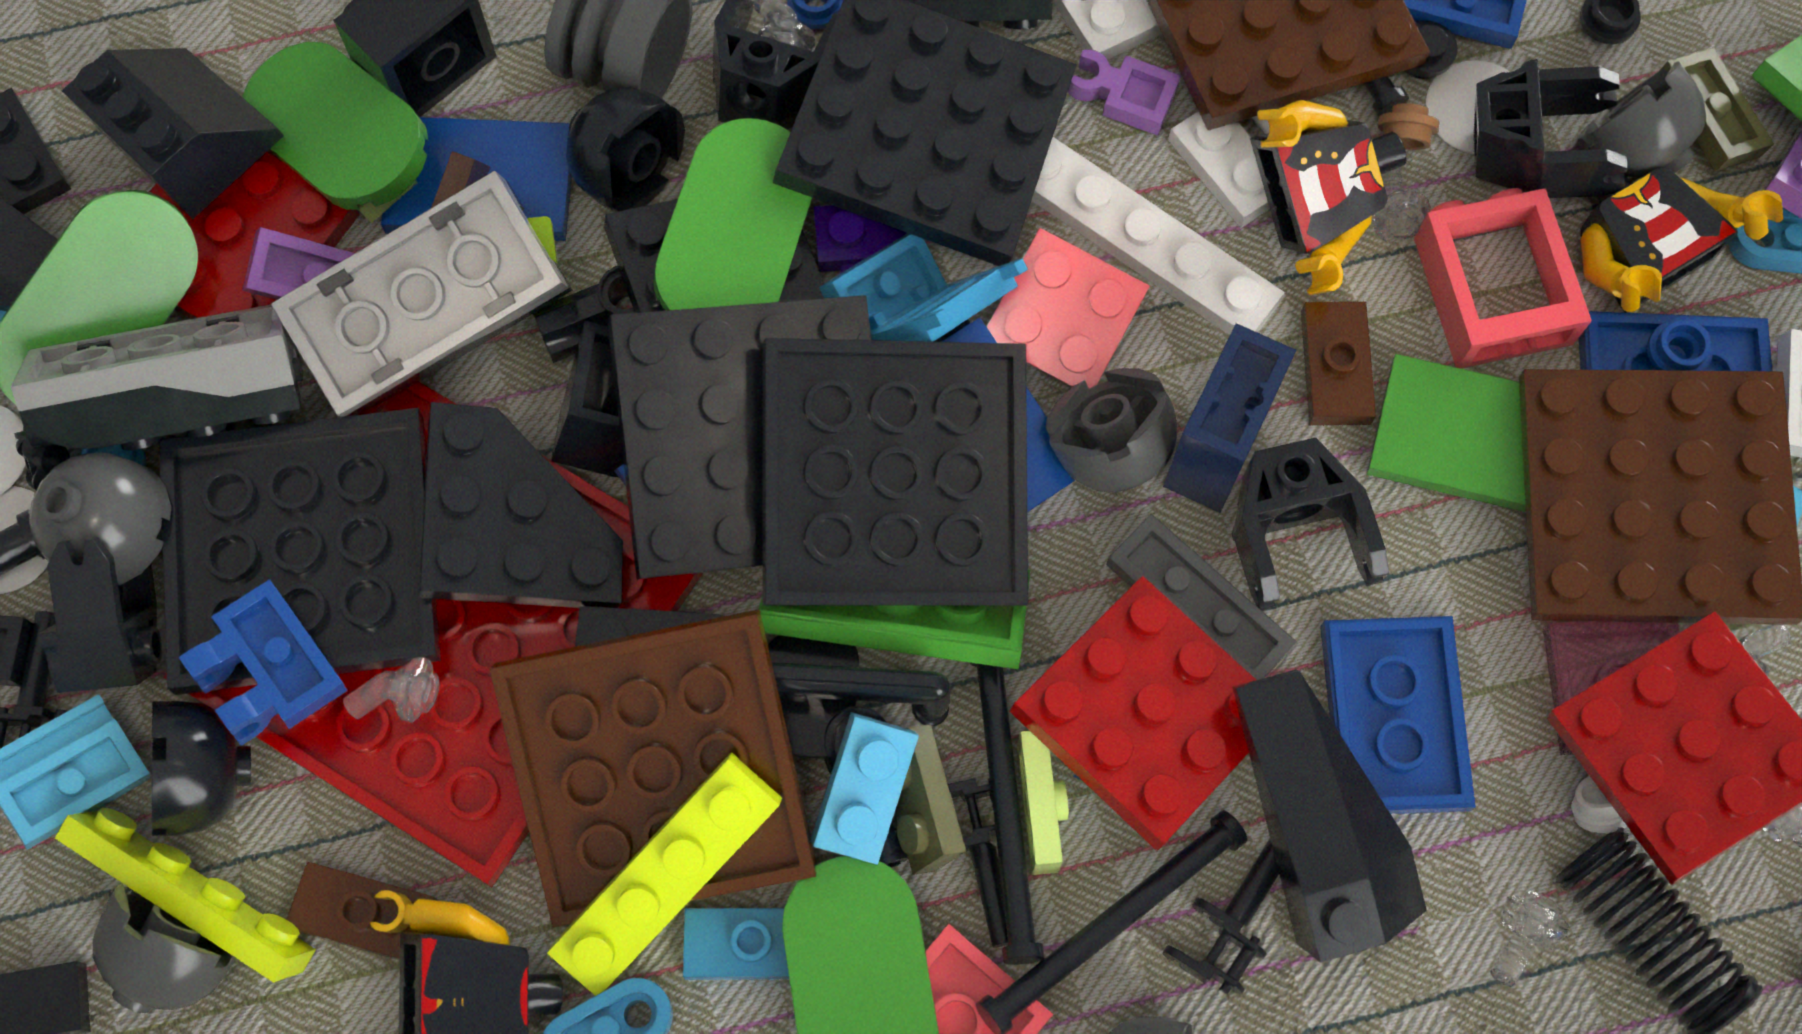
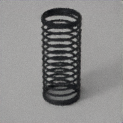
M1618 827L1617 831L1607 834L1556 876V883H1561L1562 890L1568 891L1591 872L1625 851L1600 876L1575 895L1573 902H1580L1601 884L1635 863L1622 878L1583 910L1584 915H1589L1614 894L1647 874L1623 899L1594 921V927H1600L1627 904L1658 886L1633 912L1605 932L1604 939L1612 938L1643 912L1670 897L1652 917L1615 945V951L1620 952L1645 933L1652 925L1681 909L1661 931L1632 951L1625 958V963L1631 964L1667 934L1692 921L1673 942L1636 969V976L1644 975L1681 944L1703 933L1688 951L1652 976L1647 981L1646 988L1657 986L1678 970L1693 955L1714 945L1699 963L1664 987L1657 994V1000L1663 1001L1693 979L1707 965L1725 957L1713 973L1694 984L1668 1006V1013L1677 1012L1700 995L1718 977L1737 969L1724 985L1705 996L1679 1018V1025L1689 1024L1687 1034H1715L1747 1010L1759 998L1763 987L1758 984L1757 979L1753 975L1741 976L1744 971V965L1738 962L1731 963L1733 959V952L1731 950L1719 951L1722 947L1721 938L1708 939L1711 935L1710 926L1697 927L1700 923V914L1686 915L1690 909L1688 901L1674 904L1679 897L1678 889H1670L1663 892L1668 885V880L1665 877L1652 880L1658 872L1656 865H1649L1641 869L1647 861L1646 853H1639L1630 857L1635 851L1637 843L1636 841L1626 842L1629 834L1624 833V828Z

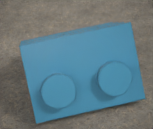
M908 233L824 283L819 289L824 298L866 295L871 340L934 342L1018 287L1014 277L1021 275L1028 268L1023 258L947 284L925 240Z

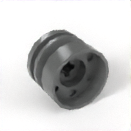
M555 0L546 30L544 47L546 68L553 75L560 78H574L579 85L586 88L596 86L602 80L604 91L611 88H635L662 98L672 82L683 57L693 14L692 0Z

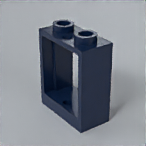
M1235 324L1182 433L1163 487L1221 513L1296 353V349L1240 324Z

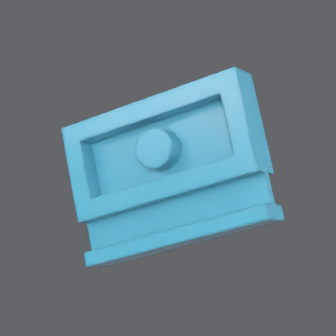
M99 694L0 748V808L27 850L58 833L67 815L96 811L150 779L149 771L117 721L108 711Z

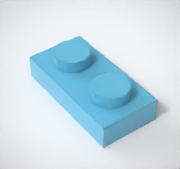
M851 712L811 835L813 847L878 865L919 738L915 731Z

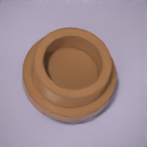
M1403 103L1392 106V112L1379 116L1378 129L1383 131V135L1392 131L1395 132L1403 142L1405 150H1422L1431 146L1432 135L1438 133L1440 122L1438 119L1428 115L1429 109L1427 107Z

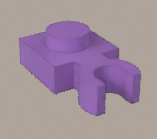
M1083 50L1080 55L1078 68L1089 71L1096 77L1086 80L1073 75L1068 93L1073 98L1081 101H1093L1098 98L1106 100L1103 116L1158 136L1179 87L1181 75L1125 55L1122 65L1118 69L1110 66L1109 61L1103 54L1095 50Z

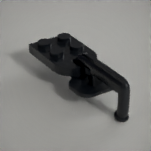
M580 606L575 647L723 617V615ZM777 635L768 643L793 757L829 758L824 745L826 727L835 714L847 707L856 706L857 701L912 704V713L922 725L931 724V726H937L943 723L948 716L950 684L947 677L941 673L859 667L857 648L851 645Z

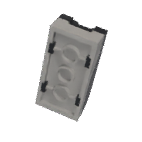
M496 171L486 175L271 303L337 416H352L392 398L573 291L558 264L549 257L522 211L524 207L511 185Z
M270 304L31 349L28 351L11 385V389L26 435L34 449L53 445L72 449H87L120 444L123 450H138L158 443L161 440V436L186 431L189 437H204L224 430L227 427L226 423L252 418L255 424H270L284 420L291 415V410L301 409V396L297 382L303 381V368L296 345Z

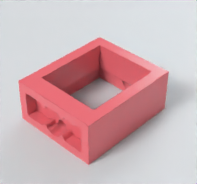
M1518 188L1507 189L1494 194L1488 200L1464 204L1461 200H1452L1434 207L1427 213L1414 241L1456 368H1466L1574 345L1592 320L1546 188L1525 193ZM1523 225L1550 305L1479 320L1453 239Z

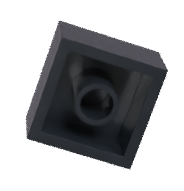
M352 0L345 7L343 13L333 20L350 59L390 92H393L405 101L418 117L424 115L497 57L479 0Z

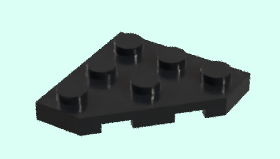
M431 402L428 424L419 598L580 608V606L619 608L622 600L623 540L498 408Z

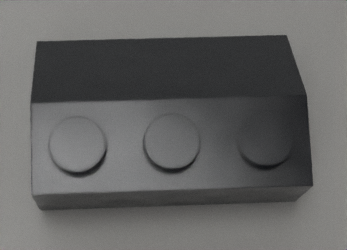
M186 48L106 50L94 62L84 66L76 78L61 90L104 136L192 219L284 136L275 125Z

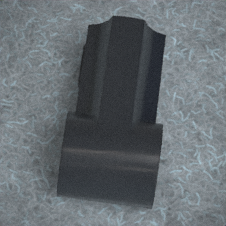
M614 266L606 271L599 284L558 299L533 314L553 363L575 355L584 321L608 327L607 319L610 315L635 313L633 308L621 309L616 307L619 300L628 297L618 266Z

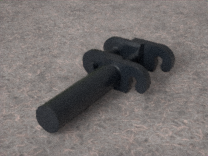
M37 611L35 613L14 714H9L8 708L0 707V748L4 746L7 726H20V738L31 732V727L38 728L42 722H49L67 712V710L56 709V712H52L44 708L51 674L48 668L47 656L38 640V633L56 624L54 612Z
M972 778L950 783L948 787L951 798L960 796L967 803L973 831L972 836L963 838L966 851H970L992 947L997 948L1007 946L1008 937L999 858L996 846L990 842V837L996 836L995 824L982 827L976 799L990 796L992 804L990 779L988 778L989 784L977 787L976 779Z
M1270 838L1225 911L1201 898H1196L1192 904L1196 911L1202 914L1205 912L1210 915L1209 920L1220 927V936L1207 957L1201 963H1198L1170 945H1167L1163 951V955L1166 958L1179 962L1181 969L1205 984L1213 978L1222 984L1219 990L1226 995L1231 990L1235 993L1243 994L1245 988L1239 980L1253 957L1264 959L1267 955L1265 950L1259 946L1261 940L1258 937L1252 935L1248 939L1239 931L1242 927L1249 925L1279 876ZM1230 941L1241 948L1227 973H1225L1214 964L1227 942Z

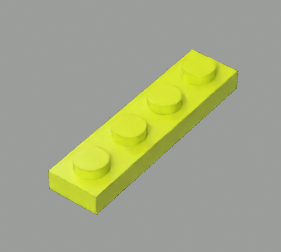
M731 752L554 941L547 954L592 994L596 996L604 992L778 808L782 797Z
M101 808L99 811L67 815L55 839L273 983L304 972L316 949L298 938L300 931L290 921L270 913L261 914L243 902L245 895L239 888L218 878L208 879L189 867L191 859L184 852L168 844L149 841L136 832L137 823L119 811Z

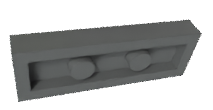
M1152 514L1108 557L1106 565L1130 587L1144 576L1256 680L1265 678L1297 643L1294 638Z

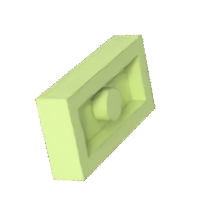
M1021 731L1017 743L1031 875L1058 873L1063 863L1058 821L1068 820L1069 817L1065 781H1053L1050 750L1030 731Z

